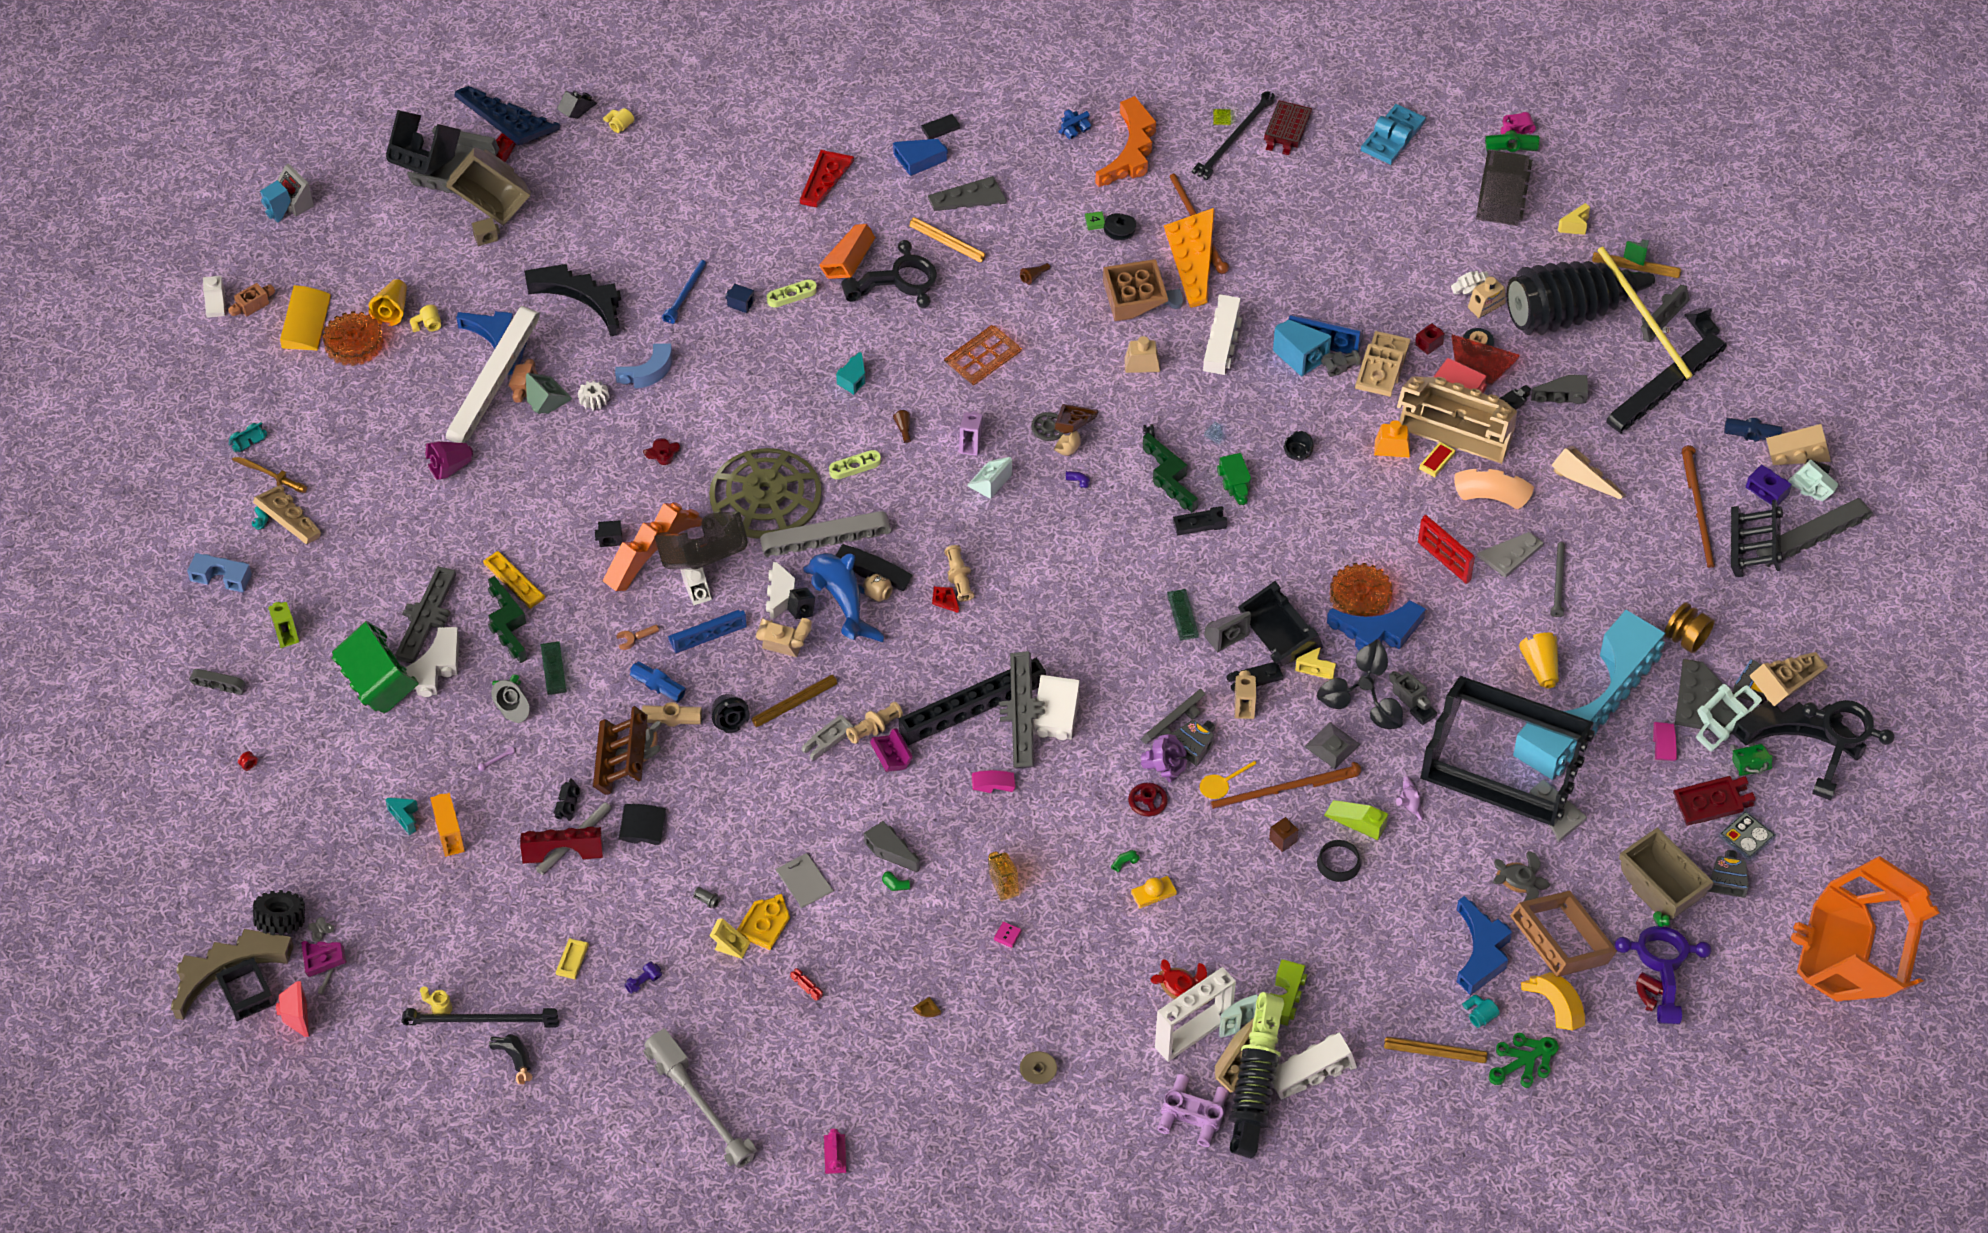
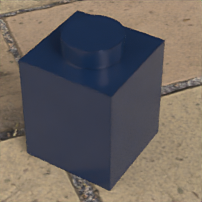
M734 283L732 288L728 289L725 296L727 307L747 313L755 301L754 290Z

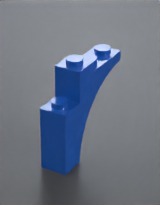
M495 311L494 316L458 312L456 318L458 328L479 334L496 348L513 319V313ZM527 342L507 375H512L515 366L521 363Z
M1411 600L1393 612L1370 617L1354 616L1331 608L1327 615V624L1332 629H1338L1345 633L1348 638L1356 639L1355 647L1358 650L1376 639H1379L1381 643L1384 640L1390 647L1400 649L1424 620L1426 609Z
M1463 896L1458 900L1456 910L1464 918L1470 929L1473 940V952L1467 964L1458 972L1456 982L1471 996L1507 968L1508 958L1500 949L1510 942L1512 931L1507 924L1502 923L1499 919L1492 923L1486 914H1482L1477 909L1473 901H1469Z

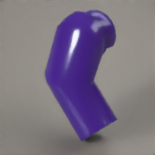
M1066 471V480L1080 481L1079 486L1081 488L1089 487L1090 478L1082 472Z

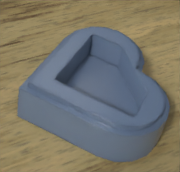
M1167 290L1168 302L1164 304L1170 305L1174 309L1181 308L1183 305L1181 290Z

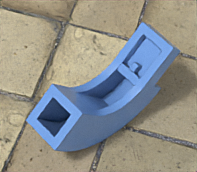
M671 343L653 344L652 356L643 365L615 367L616 383H634V388H643L660 381L668 373L672 364Z

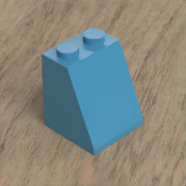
M1289 319L1284 323L1278 324L1275 328L1273 351L1301 377L1321 365L1323 356L1330 353L1331 336L1329 334Z

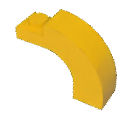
M1549 972L1540 976H1530L1528 980L1521 982L1522 990L1543 994L1550 1000L1555 1011L1556 1028L1575 1030L1585 1026V1013L1581 999L1574 987L1561 976L1556 977L1554 973Z

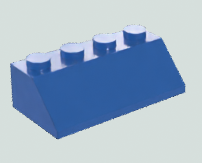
M1291 314L1289 316V320L1329 334L1331 336L1330 351L1342 352L1344 354L1351 353L1352 350L1359 352L1363 338L1362 329L1302 315Z

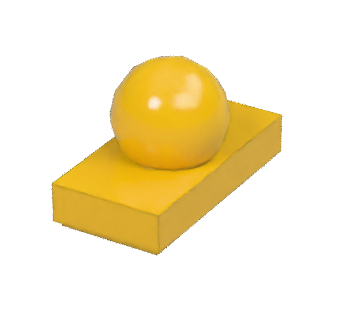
M1168 876L1160 879L1156 877L1149 878L1144 885L1131 889V893L1139 908L1172 897L1177 893Z

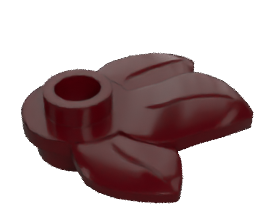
M658 438L653 442L652 448L643 450V454L648 459H656L661 465H668L673 461L674 454L679 452L680 445L678 442L670 444L667 439Z

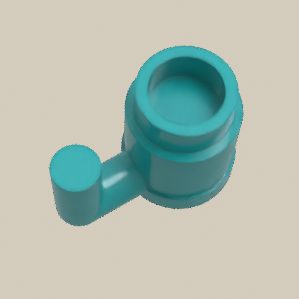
M1473 995L1462 1003L1466 1010L1475 1004L1478 1005L1469 1014L1470 1021L1477 1028L1485 1026L1500 1015L1498 1007L1492 1000H1483L1478 995Z

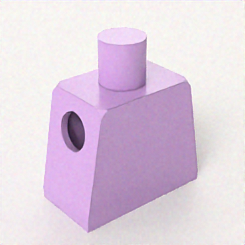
M976 411L971 413L965 412L963 415L959 437V453L978 455L983 415ZM973 434V441H969L967 436Z

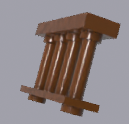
M633 706L631 709V718L617 725L612 724L607 719L599 722L593 787L604 795L611 794L613 782L629 775L638 782L642 781L648 715L636 706ZM630 728L629 735L617 740L618 732ZM628 744L627 752L616 756V749ZM626 761V768L614 773L615 765Z

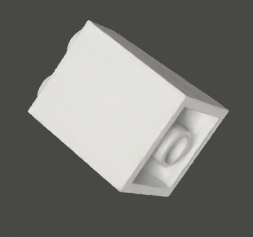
M1041 675L1037 702L1044 701L1045 707H1038L1037 709H1045V714L1038 715V719H1034L1033 734L1042 738L1049 736L1056 737L1059 740H1072L1079 704L1080 680Z

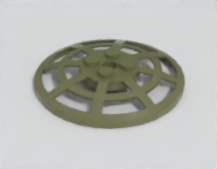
M754 449L734 456L718 469L710 485V505L717 519L726 528L745 537L760 539L765 533L800 527L808 523L816 513L821 501V483L813 467L800 456L781 449ZM758 453L781 454L778 459L768 457L754 459L752 456ZM743 457L747 460V462L738 466L731 474L722 473L725 468L736 460ZM791 457L798 460L810 472L799 473L794 466L786 462V459ZM773 462L774 464L771 469H760L757 463ZM747 466H750L753 471L747 477L737 475ZM781 466H785L794 475L784 477L778 471ZM814 479L816 491L813 503L803 498V480ZM717 480H727V498L717 503L715 499ZM733 481L743 483V490L732 495L731 487ZM798 481V493L795 494L788 491L787 483ZM764 486L769 487V489L766 490V491H764V490H762V489H760V488H762V487H764ZM745 498L750 504L748 511L739 506L736 501ZM785 498L793 500V502L783 510L779 509L778 505L781 502H783ZM730 504L736 512L745 516L742 525L739 526L730 521L720 509ZM799 504L809 509L799 520L786 526L783 516L792 512ZM757 508H771L773 513L757 514L755 512ZM752 519H776L779 529L762 531L749 529Z

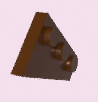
M1062 404L1055 423V430H1059L1061 433H1073L1095 419L1098 415V410Z

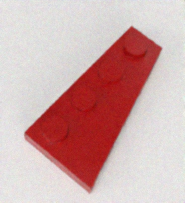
M820 150L801 195L800 204L817 208L852 165L854 156Z

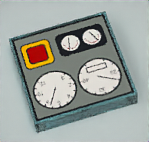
M1745 810L1721 831L1718 837L1750 861L1775 839L1776 834Z

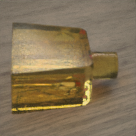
M996 851L990 853L988 856L989 876L1000 901L1019 896L1018 872L1009 855L1005 852L999 854ZM1003 877L1007 878V881L1005 883L1002 879Z

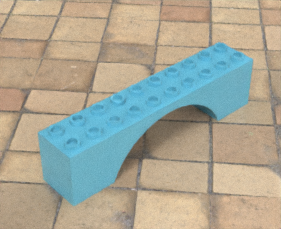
M1625 610L1604 634L1600 657L1605 662L1610 675L1611 683L1599 698L1588 705L1563 712L1594 722L1592 730L1595 731V736L1598 731L1597 727L1607 722L1609 713H1614L1618 709L1621 699L1625 700L1630 694V689L1632 687L1636 688L1640 683V677L1643 674L1647 675L1652 667L1651 664L1653 662L1657 663L1662 656L1661 649L1665 644L1663 641L1665 633ZM1527 723L1517 734L1513 756L1553 780L1556 775H1562L1566 767L1565 765L1574 758L1577 741Z

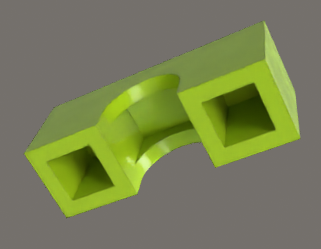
M1281 959L1276 974L1275 986L1284 988L1287 993L1283 995L1270 994L1283 998L1284 1007L1281 1013L1280 1024L1288 1026L1289 1021L1295 1018L1297 1008H1294L1295 1002H1300L1302 991H1299L1301 985L1305 986L1308 974L1304 973L1305 965Z

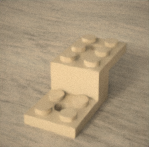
M1375 331L1371 344L1368 343L1355 389L1391 397L1395 383L1398 384L1410 345V339Z

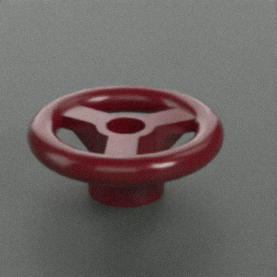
M1147 782L1136 785L1130 791L1128 802L1135 813L1150 817L1160 814L1166 808L1168 797L1162 787ZM1159 793L1162 797L1161 805L1158 808H1156L1154 805V800L1156 798V795ZM1134 801L1143 802L1150 811L1140 809Z

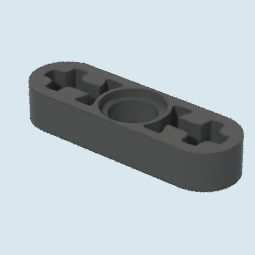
M194 669L189 678L190 682L194 685L211 689L219 688L220 691L238 695L242 694L246 686L245 682L238 677L202 669Z

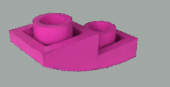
M1654 722L1653 742H1655V760L1675 761L1676 734L1674 724Z
M989 770L973 772L971 775L973 790L992 793L993 789L1013 792L1015 789L1013 772Z

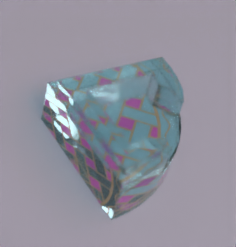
M1214 422L1204 432V436L1220 444L1223 436L1220 425Z

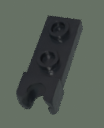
M1218 506L1207 511L1173 516V524L1177 536L1213 529H1226L1228 520L1227 517H1223L1224 507Z

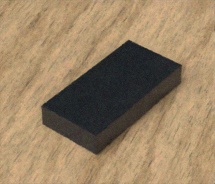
M953 114L921 125V129L928 139H934L960 129V124Z

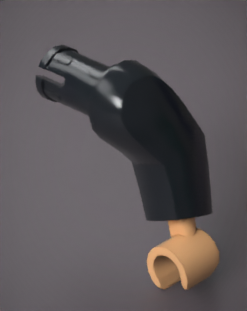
M508 1034L506 1037H491L490 1040L495 1041L489 1042L491 1050H505L511 1056L515 1070L519 1072L516 1075L517 1083L525 1084V1081H531L532 1074L527 1072L531 1069L529 1052L520 1038L513 1034Z

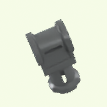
M1352 350L1351 353L1345 355L1342 352L1328 353L1321 359V363L1326 366L1330 377L1340 375L1347 371V367L1352 365L1358 366L1361 363L1357 350Z

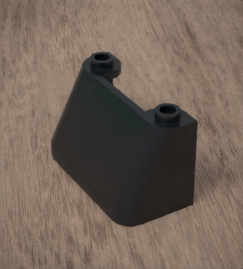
M1274 581L1239 605L1238 609L1240 613L1248 611L1251 613L1250 627L1272 653L1270 657L1276 665L1280 663L1283 666L1296 661L1298 657L1317 648L1321 650L1324 647L1316 630L1306 624L1289 603L1286 595L1284 596L1281 593V587Z

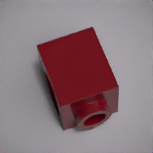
M1431 323L1416 334L1415 345L1429 355L1443 345L1445 333Z

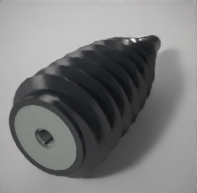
M1573 261L1570 264L1560 262L1557 265L1548 263L1545 266L1535 265L1532 268L1522 267L1516 276L1509 280L1507 286V305L1510 317L1514 325L1526 335H1531L1534 329L1538 334L1543 335L1548 329L1556 332L1560 326L1568 329L1572 322L1579 326L1583 323L1584 319L1593 321L1596 313L1600 316H1605L1608 306L1615 310L1618 307L1619 301L1623 300L1626 302L1629 296L1612 270L1605 263L1599 262L1594 264L1590 261H1585L1584 263ZM1628 269L1621 271L1636 294L1655 284L1654 274L1631 272Z

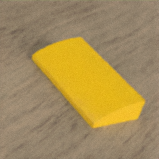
M293 286L280 337L282 348L318 351L331 294L315 288Z

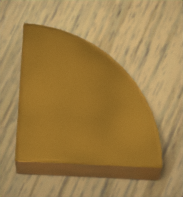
M930 997L912 1007L916 1014L923 1017H936L941 1014V1010Z

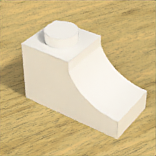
M222 276L203 277L206 317L225 316V288Z

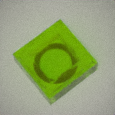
M1213 109V125H1231V109Z

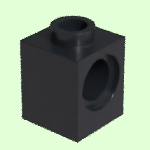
M621 520L598 522V529L595 530V541H599L600 547L621 546Z
M807 587L790 590L787 610L795 619L813 617L815 596Z

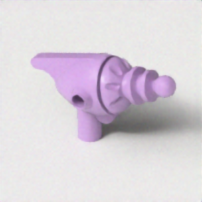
M1404 776L1403 791L1400 795L1401 798H1397L1396 804L1398 806H1405L1408 811L1414 813L1418 820L1421 821L1424 819L1420 804L1421 793L1414 788L1410 777Z

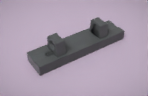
M1680 285L1672 294H1664L1662 296L1663 304L1652 314L1661 330L1690 300L1687 286ZM1642 317L1643 325L1641 326V331L1643 333V340L1651 342L1656 334L1645 318Z
M1200 688L1150 729L1140 740L1147 744L1157 736L1171 734L1168 726L1184 713L1192 720L1200 714L1195 705L1205 696L1204 691Z

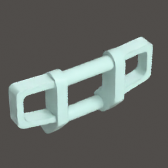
M1722 684L1718 688V692L1704 706L1702 705L1697 710L1704 726L1696 735V739L1709 751H1713L1722 741H1726L1730 737L1729 734L1733 731L1736 721L1751 712L1762 701L1761 697L1747 685L1733 695L1731 689L1727 685ZM1741 693H1746L1754 700V704L1749 709L1736 699ZM1721 699L1737 713L1725 728L1713 718L1710 712ZM1707 727L1720 738L1715 744H1711L1703 736V732Z

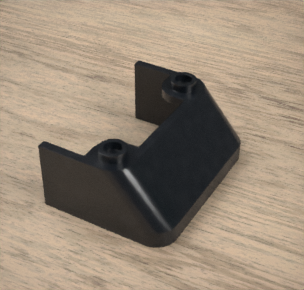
M397 110L386 152L388 162L423 175H430L454 158L461 129L437 124L429 152L422 149L424 139L422 134L417 133L421 115Z

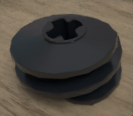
M1111 214L1105 219L1104 232L1114 240L1130 239L1135 232L1136 220L1130 215Z

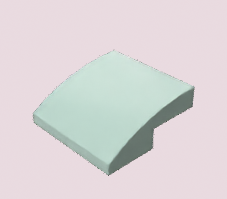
M1257 994L1234 1003L1221 1014L1220 1038L1236 1034L1240 1030L1241 1025L1247 1024L1254 1018Z

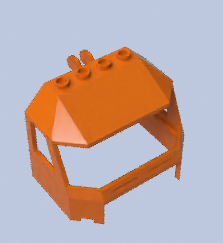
M1881 856L1831 881L1814 903L1808 926L1802 922H1795L1793 929L1797 932L1792 933L1790 939L1797 945H1803L1797 973L1806 983L1836 1002L1887 997L1924 982L1921 978L1911 982L1910 980L1923 922L1940 914L1937 906H1933L1929 898L1931 893L1928 886ZM1862 876L1884 891L1856 896L1843 888L1842 885ZM1899 900L1909 921L1897 978H1894L1868 961L1876 930L1874 921L1866 906L1868 903Z

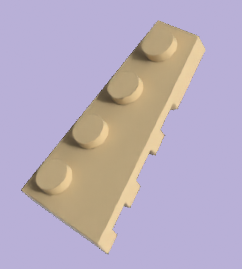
M282 485L254 497L253 503L306 545L320 538V530L309 517H305L302 514L303 510L299 506H295L293 498L285 494Z

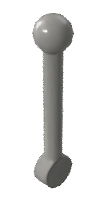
M334 968L329 969L322 986L319 987L318 994L323 995Z

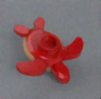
M1163 959L1160 964L1162 971L1159 972V975L1152 976L1150 981L1154 984H1160L1168 996L1176 999L1207 978V970L1204 964L1199 963L1196 975L1193 977L1184 969L1171 968L1170 963Z

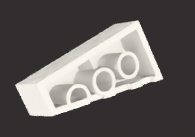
M1219 294L1218 308H1216L1214 314V323L1211 327L1210 339L1208 340L1203 371L1225 375L1226 369H1230L1231 358L1229 356L1234 354L1235 345H1233V341L1237 342L1238 331L1236 329L1241 327L1242 318L1239 317L1240 298Z
M1339 1032L1336 1035H1329L1325 1041L1319 1044L1309 1046L1303 1053L1291 1056L1288 1061L1281 1065L1278 1064L1276 1067L1277 1072L1273 1073L1276 1079L1272 1082L1274 1083L1275 1091L1282 1100L1306 1090V1085L1308 1084L1312 1086L1320 1084L1329 1075L1337 1077L1342 1074L1341 1071L1349 1067L1350 1070H1353L1357 1066L1352 1052Z

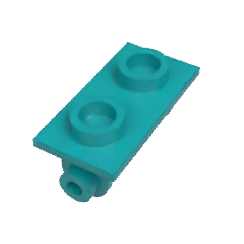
M262 422L258 424L252 423L245 431L233 433L229 438L228 445L233 444L232 449L234 452H241L251 446L248 441L249 439H251L253 444H256L266 439L265 437L268 434L265 429L261 430Z

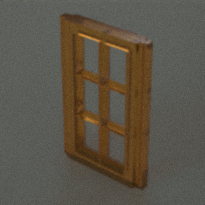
M991 325L944 358V361L974 386L1019 354L1022 349L996 326ZM993 335L1000 339L991 347L984 343ZM1005 343L1009 349L998 355L993 351L996 347ZM979 345H982L986 351L978 357H974L970 352ZM989 352L996 357L986 365L979 361ZM968 355L972 361L964 367L956 363L962 357ZM976 362L982 368L971 375L966 369Z

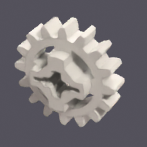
M1475 271L1458 277V281L1451 285L1453 293L1460 294L1463 292L1464 295L1472 294L1473 289L1485 282L1489 274L1487 271L1481 273Z

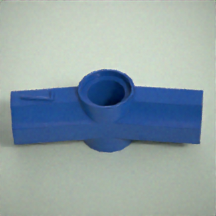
M639 661L630 668L629 675L645 684L649 689L655 690L658 694L661 693L677 703L684 697L686 688L671 680L662 671L656 668L654 670Z

